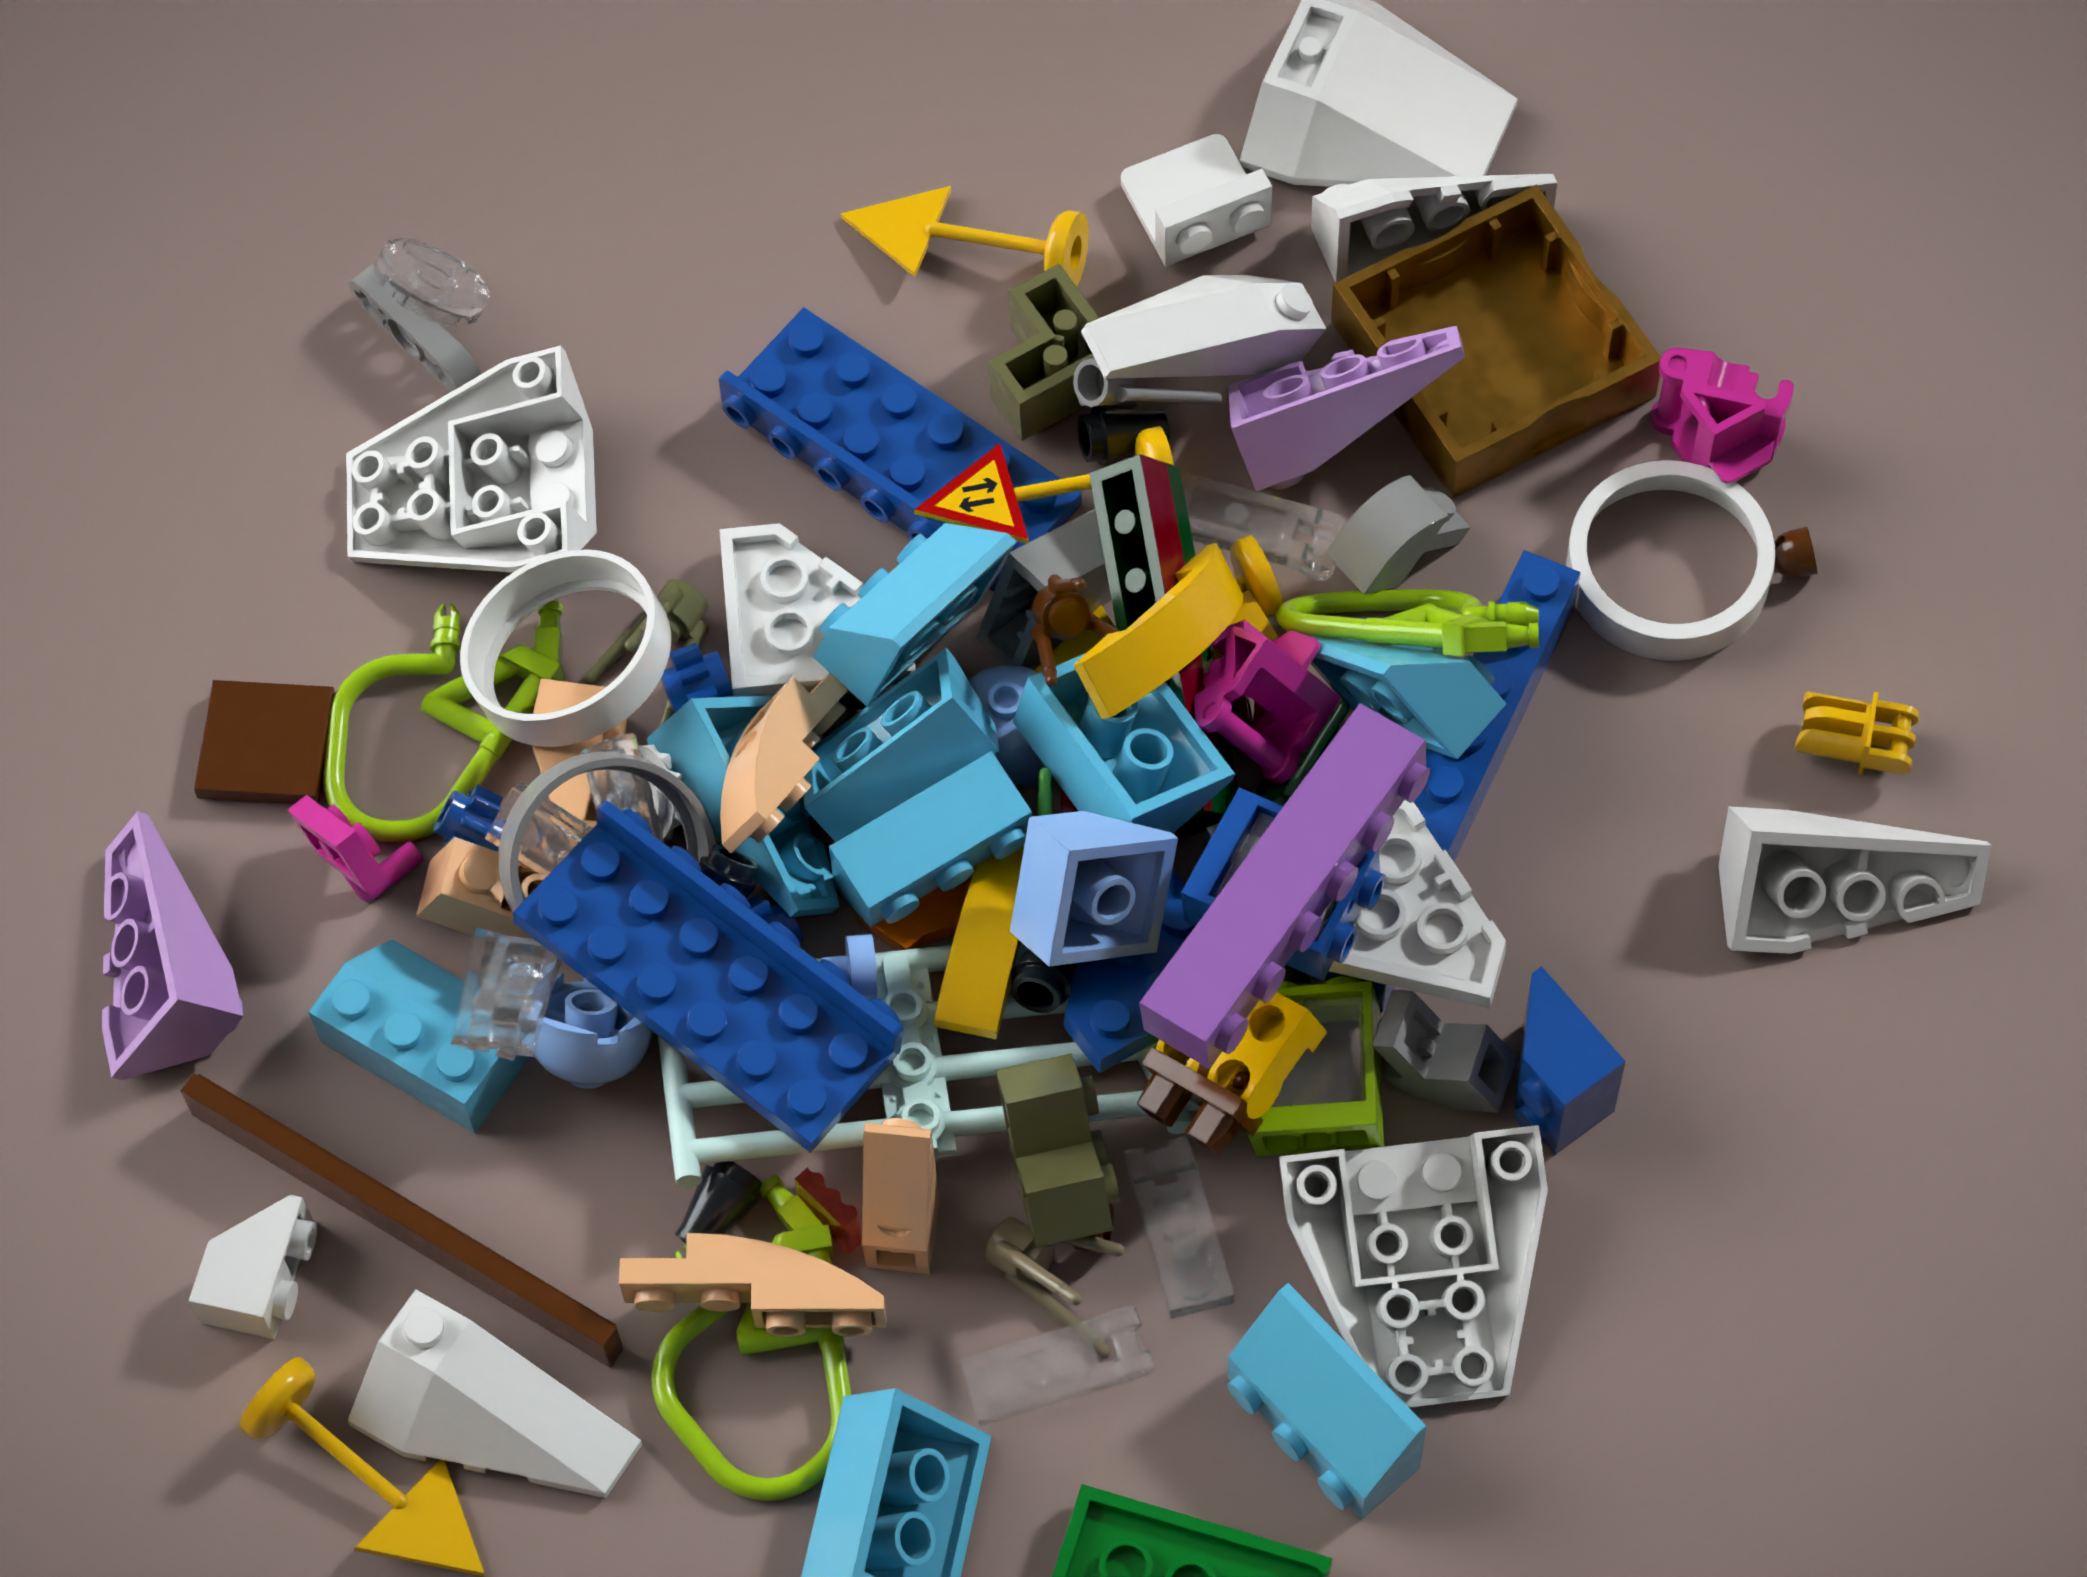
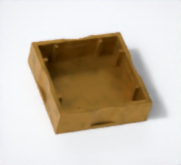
M1537 184L1465 219L1453 230L1433 241L1405 248L1333 284L1331 323L1350 350L1353 349L1355 355H1363L1365 358L1376 356L1378 349L1391 340L1457 325L1465 358L1393 411L1452 499L1655 398L1657 395L1661 356L1618 296L1603 285L1593 273L1585 259L1581 245Z

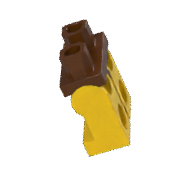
M1278 992L1267 1003L1259 1000L1246 1018L1249 1021L1248 1028L1239 1045L1230 1054L1222 1051L1210 1069L1159 1039L1156 1049L1151 1047L1142 1061V1064L1152 1076L1146 1083L1137 1105L1153 1119L1167 1127H1172L1189 1100L1200 1106V1109L1185 1130V1133L1197 1144L1217 1156H1220L1239 1130L1253 1137L1263 1122L1261 1116L1274 1104L1284 1080L1304 1051L1308 1050L1313 1053L1327 1033L1308 1009Z

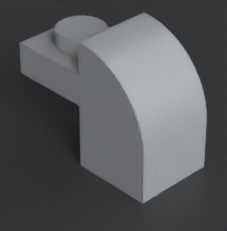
M1408 475L1383 487L1360 506L1343 526L1325 553L1363 594L1399 587L1424 552L1459 545L1471 527L1456 512L1454 502L1447 495L1435 490L1432 486L1422 488L1411 475Z
M1409 990L1391 991L1383 1017L1378 1022L1376 1036L1372 1045L1388 1062L1383 1075L1387 1082L1414 1098L1460 1111L1499 1113L1517 1060L1516 1054L1488 1025L1444 1023L1414 991Z

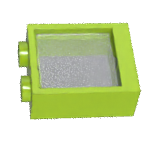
M1348 976L1334 977L1320 985L1298 986L1292 982L1282 981L1277 992L1308 1009L1327 1033L1313 1053L1308 1050L1304 1051L1284 1080L1274 1104L1261 1116L1263 1122L1255 1135L1252 1137L1248 1134L1256 1157L1303 1154L1338 1149L1348 1151L1384 1147L1381 1055L1372 1046L1380 1020V1008L1372 981H1361Z

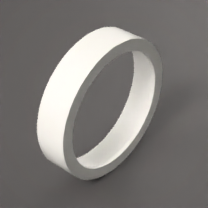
M1673 460L1651 461L1625 468L1611 475L1595 487L1585 498L1578 509L1571 528L1566 566L1581 572L1575 606L1584 620L1602 638L1618 648L1637 656L1664 661L1690 660L1710 655L1729 646L1745 634L1754 624L1767 599L1774 570L1775 543L1771 527L1763 510L1756 500L1737 482L1731 484L1723 483L1713 469L1699 464ZM1675 490L1704 497L1729 511L1739 520L1752 537L1757 548L1755 574L1744 594L1732 606L1711 618L1693 623L1667 624L1638 617L1610 599L1592 574L1587 557V535L1593 519L1612 503L1624 497L1645 491Z
M598 550L563 551L539 558L514 571L496 585L482 600L473 613L462 639L460 650L461 672L469 692L490 722L501 733L518 742L534 746L556 747L575 744L594 738L617 726L646 701L656 688L667 666L671 648V629L668 617L645 577L630 562L614 554ZM603 590L619 593L630 598L646 612V629L635 656L625 670L598 694L575 706L551 713H516L503 709L500 706L494 688V672L500 651L514 629L541 606L571 593Z

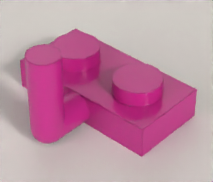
M306 795L287 809L317 855L342 873L356 895L363 901H373L424 861L419 850L408 841L378 865L374 857L381 850L376 841L360 823L357 822L352 826L346 816L334 804L325 809Z

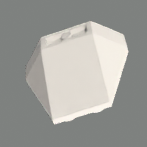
M1301 0L1262 81L1239 162L1244 169L1253 172L1263 169L1268 177L1292 185L1331 187L1337 184L1350 185L1366 179L1486 176L1517 107L1518 99L1376 2L1370 0Z
M561 345L503 361L346 453L348 558L353 562L513 573L524 565L550 554L582 550L597 533L593 429L566 351Z
M1539 1125L1477 1132L1468 1137L1353 1151L1338 1149L1280 1156L1279 1165L1287 1224L1343 1340L1409 1408L1510 1395L1548 1192Z

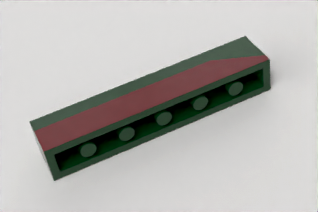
M1141 454L1089 473L1116 628L1120 631L1126 630L1179 582L1175 573L1196 556L1180 467ZM1211 645L1166 681L1167 685L1194 720V695L1204 689V674L1208 672L1209 664L1215 660ZM1202 729L1235 773L1230 742L1217 732L1207 733ZM1236 774L1224 789L1176 832L1194 835L1206 831V827L1219 824L1238 790Z

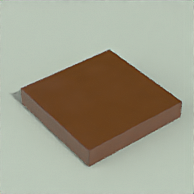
M213 680L194 783V791L197 798L295 804L308 795L319 804L323 784L325 745L330 708L335 694L334 687Z

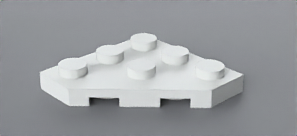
M780 523L719 529L733 696L775 695L792 677L810 692L830 673L813 658L825 636L819 631V628L829 614L840 604L845 603L851 608L861 599L858 593L863 587V582L828 557L821 559L800 544L798 536ZM915 663L898 679L916 670Z
M1404 800L1393 815L1394 825L1389 837L1379 849L1380 873L1386 876L1381 895L1371 910L1362 908L1353 925L1357 928V935L1348 957L1342 964L1334 961L1329 971L1490 1008L1506 953V940L1493 920H1488L1472 896L1471 887L1447 851H1442L1426 827V820L1415 803H1409ZM1334 899L1320 916L1322 924L1314 941H1317L1337 904V901Z

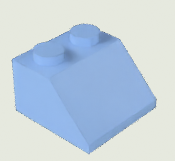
M1087 811L1029 817L1010 933L1049 967L1157 952L1178 838L1171 832Z

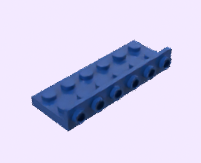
M805 307L797 313L738 377L726 370L718 379L722 409L730 420L744 429H748L751 426L766 436L772 447L783 457L794 460L797 457L813 468L817 477L826 486L835 491L844 489L860 500L863 508L873 518L882 523L891 521L907 532L910 540L920 533L928 539L946 523L914 514V509L999 443L1001 444L1013 488L1061 479ZM1076 491L1018 502L1029 542L1064 525L1082 505V492ZM1017 541L1012 551L1025 545L1026 543ZM1004 564L989 588L992 591L995 590Z
M606 800L597 809V824L513 912V923L811 1153L901 1052L904 1028L900 1024L898 1015L882 1000L875 997L868 1000L851 987L846 974L834 963L826 959L817 961L801 949L798 939L787 927L776 921H772L769 924L750 910L751 907L747 899L733 886L726 883L719 886L703 874L699 863L686 850L678 846L669 848L652 835V830L648 823L639 814L627 808L621 811Z

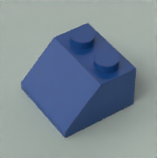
M1541 966L1531 975L1523 1023L1514 1108L1516 1109L1515 1117L1520 1127L1539 1125L1541 1140L1556 1155L1615 1112L1626 1061Z

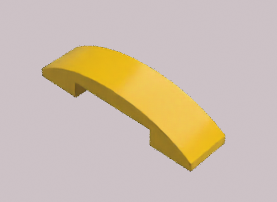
M1217 543L1207 545L1175 573L1179 582L1126 630L1107 634L1073 665L1101 719L1113 717L1177 674L1215 641L1238 613L1244 595Z
M1024 845L1005 858L996 859L992 855L978 863L975 867L949 953L934 1017V1027L997 1039L1011 992L1012 968L1015 965L1021 946V941L1010 933V926Z

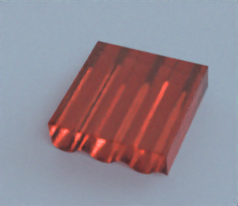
M807 1167L794 1179L797 1195L823 1225L829 1224L831 1237L849 1254L862 1242L857 1209L852 1205L843 1204L840 1192L834 1188H827L823 1175L819 1172H812Z

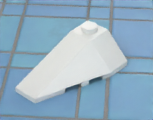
M1728 806L1718 864L1727 946L1731 951L1792 954L1812 949L1811 943L1841 935H1845L1847 939L1868 934V928L1902 919L1912 923L1978 906L1981 904L1992 845L1982 840L1792 810Z

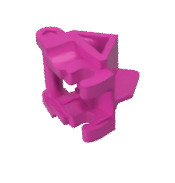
M1679 347L1668 349L1660 359L1659 373L1663 378L1660 399L1651 409L1650 422L1659 433L1673 436L1671 447L1681 461L1713 469L1719 479L1726 484L1734 483L1770 464L1784 437L1786 427L1785 416L1791 405L1794 384L1790 380H1782L1779 383L1777 395L1771 399H1764L1755 392L1759 375L1749 372L1750 366L1726 362L1720 359L1715 352Z
M1242 620L1227 626L1218 638L1210 644L1223 656L1209 664L1208 672L1203 677L1204 689L1194 695L1195 722L1207 733L1217 732L1260 765L1263 776L1274 785H1281L1288 781L1295 773L1299 763V754L1310 747L1342 697L1307 670L1321 647V643L1317 639L1290 630L1271 641L1246 620ZM1242 695L1246 698L1251 697L1254 700L1253 728L1231 712L1232 701Z

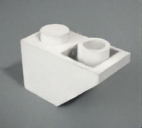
M289 1195L208 1241L188 1300L200 1323L275 1340L281 1319L289 1320L296 1305L298 1284L294 1282L300 1261L301 1259L307 1261L311 1257L317 1238V1224L313 1222L303 1197Z

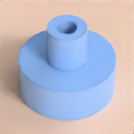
M872 934L846 936L845 956L822 957V959H826L838 966L848 977L850 986L867 999L877 998V969Z

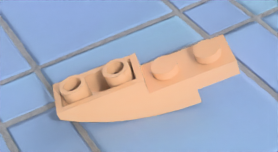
M831 673L810 692L792 677L757 712L743 731L728 764L721 796L722 845L730 853L749 836L759 844L785 817L777 807L779 806L786 813L812 786L804 779V776L820 759L811 750L820 739L812 730L814 728L822 735L846 710L839 702V699L848 689Z
M687 1233L686 1258H620L619 1285L624 1302L635 1303V1307L643 1311H668L674 1308V1303H701L703 1309L725 1312L740 1308V1303H751L755 1328H766L768 1334L780 1337L802 1335L805 1333L806 1328H832L834 1334L847 1337L868 1335L872 1332V1328H886V1308L882 1294L848 1272L824 1260L792 1248L730 1235Z

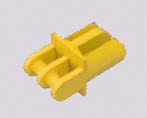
M1807 691L1803 696L1802 708L1805 715L1801 732L1796 738L1795 750L1800 753L1859 763L1857 774L1862 775L1864 768L1896 774L1907 773L1912 767V759L1907 756V751L1915 746L1916 741L1915 734L1911 732V726L1918 723L1919 711L1912 706L1878 700L1879 692H1874L1871 702ZM1874 721L1882 722V723H1888V724H1893V725H1892V727H1891V726H1885V725H1880V724H1874ZM1870 745L1886 747L1889 750L1871 748Z

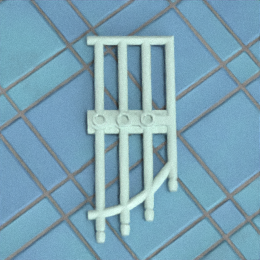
M1022 942L1015 965L1028 950ZM952 945L875 953L877 998L885 1002L896 1012L900 1019V1024L904 1028L901 1052L868 1088H881L886 1118L838 1123L812 1152L863 1147L865 1122L882 1124L886 1119L900 1118L919 1124L921 1128L931 1129L935 1161H937L938 1156L956 1155L955 1137L1003 1132L1007 1130L1002 1106L951 1111L946 1081L997 1076L996 1070L1067 1054H1072L1076 1067L1091 1066L1092 1063L1075 1042L942 1056L937 1027H934V1017L938 1001H933L928 972L945 971ZM1010 993L1003 1019L1065 1013L1068 1000L1060 1004L1052 1012L1037 1013L1022 1007L1013 998L1012 993ZM657 1035L677 1186L690 1188L700 1184L702 1180L700 1164L809 1153L781 1130L696 1139L693 1108L745 1102L717 1080L689 1083L686 1056ZM1158 1042L1121 1062L1138 1060L1147 1080H1149L1152 1074L1142 1064V1061L1151 1047L1156 1049ZM1143 1091L1096 1095L1099 1114L1088 1116L1089 1122L1149 1116L1137 1105ZM1189 1100L1173 1126L1167 1127V1131L1172 1134L1185 1133V1130L1191 1123L1188 1111L1199 1110L1200 1106Z

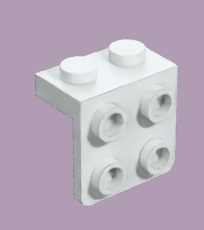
M1213 134L1130 166L1121 173V187L1165 267L1271 226L1272 185L1263 169L1246 174L1223 135Z

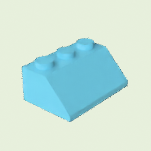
M949 523L943 524L928 539L921 533L918 534L898 555L896 561L900 564L888 573L881 568L867 580L858 593L861 599L854 606L849 608L845 603H842L829 614L819 628V631L825 636L813 658L868 707L982 602L1017 541L1008 533Z
M1310 636L1321 643L1320 650L1310 664L1328 685L1342 697L1341 699L1349 704L1352 712L1361 703L1425 739L1426 748L1458 759L1507 704L1491 686L1495 681V677L1490 670L1470 655L1461 659L1452 655H1443L1442 648L1433 647L1430 649L1421 646Z
M944 648L811 748L820 759L804 776V779L812 785L804 794V808L830 837L837 842L990 751L994 755L999 751L995 723L955 657L947 648Z
M1085 654L1056 666L1058 682L1054 687L1047 686L1043 672L1028 677L1013 723L1046 768L1051 771V775L1078 811H1087L1174 833L1233 780L1235 775L1233 770L1166 682L1113 717L1101 719L1073 666Z
M990 751L830 845L829 851L835 888L841 897L870 927L884 919L888 923L897 922L912 913L920 904L918 899L938 887L942 891L951 890L965 882L974 872L972 867L992 855L996 859H1002L1020 849L1025 844L1029 817H1032V811L994 753Z
M393 939L346 961L308 1011L321 1043L474 1134L533 1055L530 1048L525 1016Z
M1287 1283L1277 1292L1228 1355L1227 1378L1230 1382L1227 1384V1388L1236 1402L1246 1412L1253 1415L1256 1411H1259L1275 1428L1272 1431V1436L1287 1456L1295 1462L1304 1458L1320 1475L1317 1483L1322 1492L1336 1507L1344 1510L1349 1506L1362 1520L1420 1469L1426 1425L1303 1297Z
M896 1388L844 1396L801 1577H961L992 1436Z

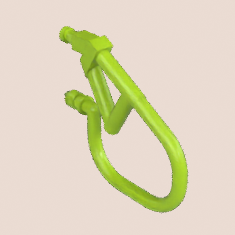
M1405 589L1382 590L1363 594L1361 591L1320 593L1288 600L1280 605L1276 613L1277 623L1286 631L1293 630L1308 636L1442 648L1443 655L1464 656L1473 652L1507 651L1509 648L1529 645V648H1539V608L1527 602L1495 604V601H1488V606H1482L1476 597L1457 591ZM1403 611L1386 618L1368 617L1367 619L1320 615L1341 612Z
M552 600L538 608L540 620L538 627H535L534 650L519 644L498 656L494 672V686L514 675L525 679L505 707L506 710L531 714L535 707L541 678L563 681L565 678L561 666L563 636L561 633L560 616H562L563 605L559 601ZM445 603L434 614V639L431 641L430 648L433 653L394 654L367 662L357 668L342 682L332 699L324 757L323 787L329 807L334 804L346 816L352 826L357 822L360 823L376 841L406 842L419 840L435 834V823L452 792L456 790L467 796L469 791L472 792L476 784L481 785L496 761L500 760L513 739L501 733L489 719L460 705L473 697L464 682L463 676H460L435 690L429 691L421 704V712L481 743L478 751L445 799L432 811L414 819L381 820L368 816L357 809L347 794L345 788V763L348 721L353 704L366 688L381 679L398 675H445L454 670L456 654L461 650V643L458 640L461 615L452 603H450L451 616H445L447 609Z
M773 1175L764 1181L758 1192L764 1199L770 1201L778 1214L779 1220L789 1230L776 1235L772 1243L798 1250L832 1264L831 1257L834 1256L829 1224L823 1225L798 1195L794 1196L783 1186L784 1182L778 1175ZM686 1245L683 1246V1250H684L685 1252H686ZM677 1250L675 1253L676 1258H683L679 1250ZM747 1303L736 1330L740 1355L818 1342L822 1353L831 1409V1426L828 1437L823 1447L812 1459L797 1470L783 1476L771 1478L756 1477L738 1470L723 1456L684 1409L676 1393L674 1382L675 1368L682 1351L695 1337L728 1312L706 1310L700 1304L673 1326L657 1350L652 1368L651 1382L653 1397L662 1418L706 1472L718 1484L734 1494L752 1500L775 1501L791 1498L809 1490L825 1477L843 1397L852 1395L844 1351V1336L834 1334L832 1328H806L804 1334L793 1337L770 1335L766 1332V1328H755L751 1303Z

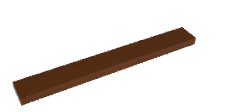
M193 1073L180 1090L194 1117L609 1368L612 1367L622 1353V1342L617 1326L613 1322L201 1074L196 1075Z

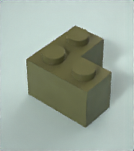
M1060 264L1008 290L1011 330L1021 343L988 361L991 399L1021 441L1086 407L1079 404L1078 397L1074 391L1073 378L1078 364L1083 360L1094 358L1081 331L1087 323L1097 320L1099 317Z
M1072 1054L996 1070L1014 1174L1036 1247L1113 1231L1109 1205L1119 1203L1120 1196L1113 1166L1108 1164L1101 1130L1090 1131L1088 1116L1099 1114L1096 1091L1091 1075L1079 1077Z

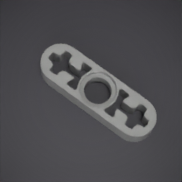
M371 264L349 281V288L362 309L449 393L481 375L476 362L463 345L378 265Z

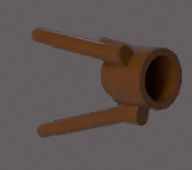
M1053 574L1048 579V586L1041 589L1033 601L1032 612L1037 624L1031 629L1030 636L1037 642L1045 683L1049 687L1056 686L1058 682L1051 645L1053 637L1064 641L1070 640L1082 634L1085 629L1094 631L1102 637L1120 631L1091 613L1085 599L1076 593L1083 591L1087 586L1086 581L1082 578L1062 579L1059 575Z

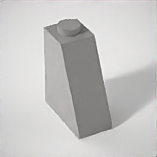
M1096 509L1009 552L976 636L1005 665L1031 668L1040 660L1037 642L1030 636L1031 629L1037 624L1033 617L1032 605L1038 592L1048 586V579L1051 575H1059L1062 579H1084L1087 583L1086 588L1076 593L1085 599L1091 613L1100 605L1103 607L1111 600ZM1053 637L1051 639L1052 649L1063 640Z

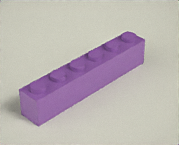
M1359 703L1139 1002L1145 1031L1208 1069L1211 1068L1222 1051L1230 1054L1236 1049L1248 1028L1249 1021L1246 1019L1259 1000L1267 1003L1276 994L1285 976L1286 970L1283 967L1296 949L1304 952L1309 948L1320 930L1322 924L1320 916L1333 899L1340 902L1346 897L1358 875V868L1356 866L1368 850L1377 852L1386 842L1394 825L1393 815L1404 800L1412 803L1424 789L1430 775V769L1426 767L1425 739Z

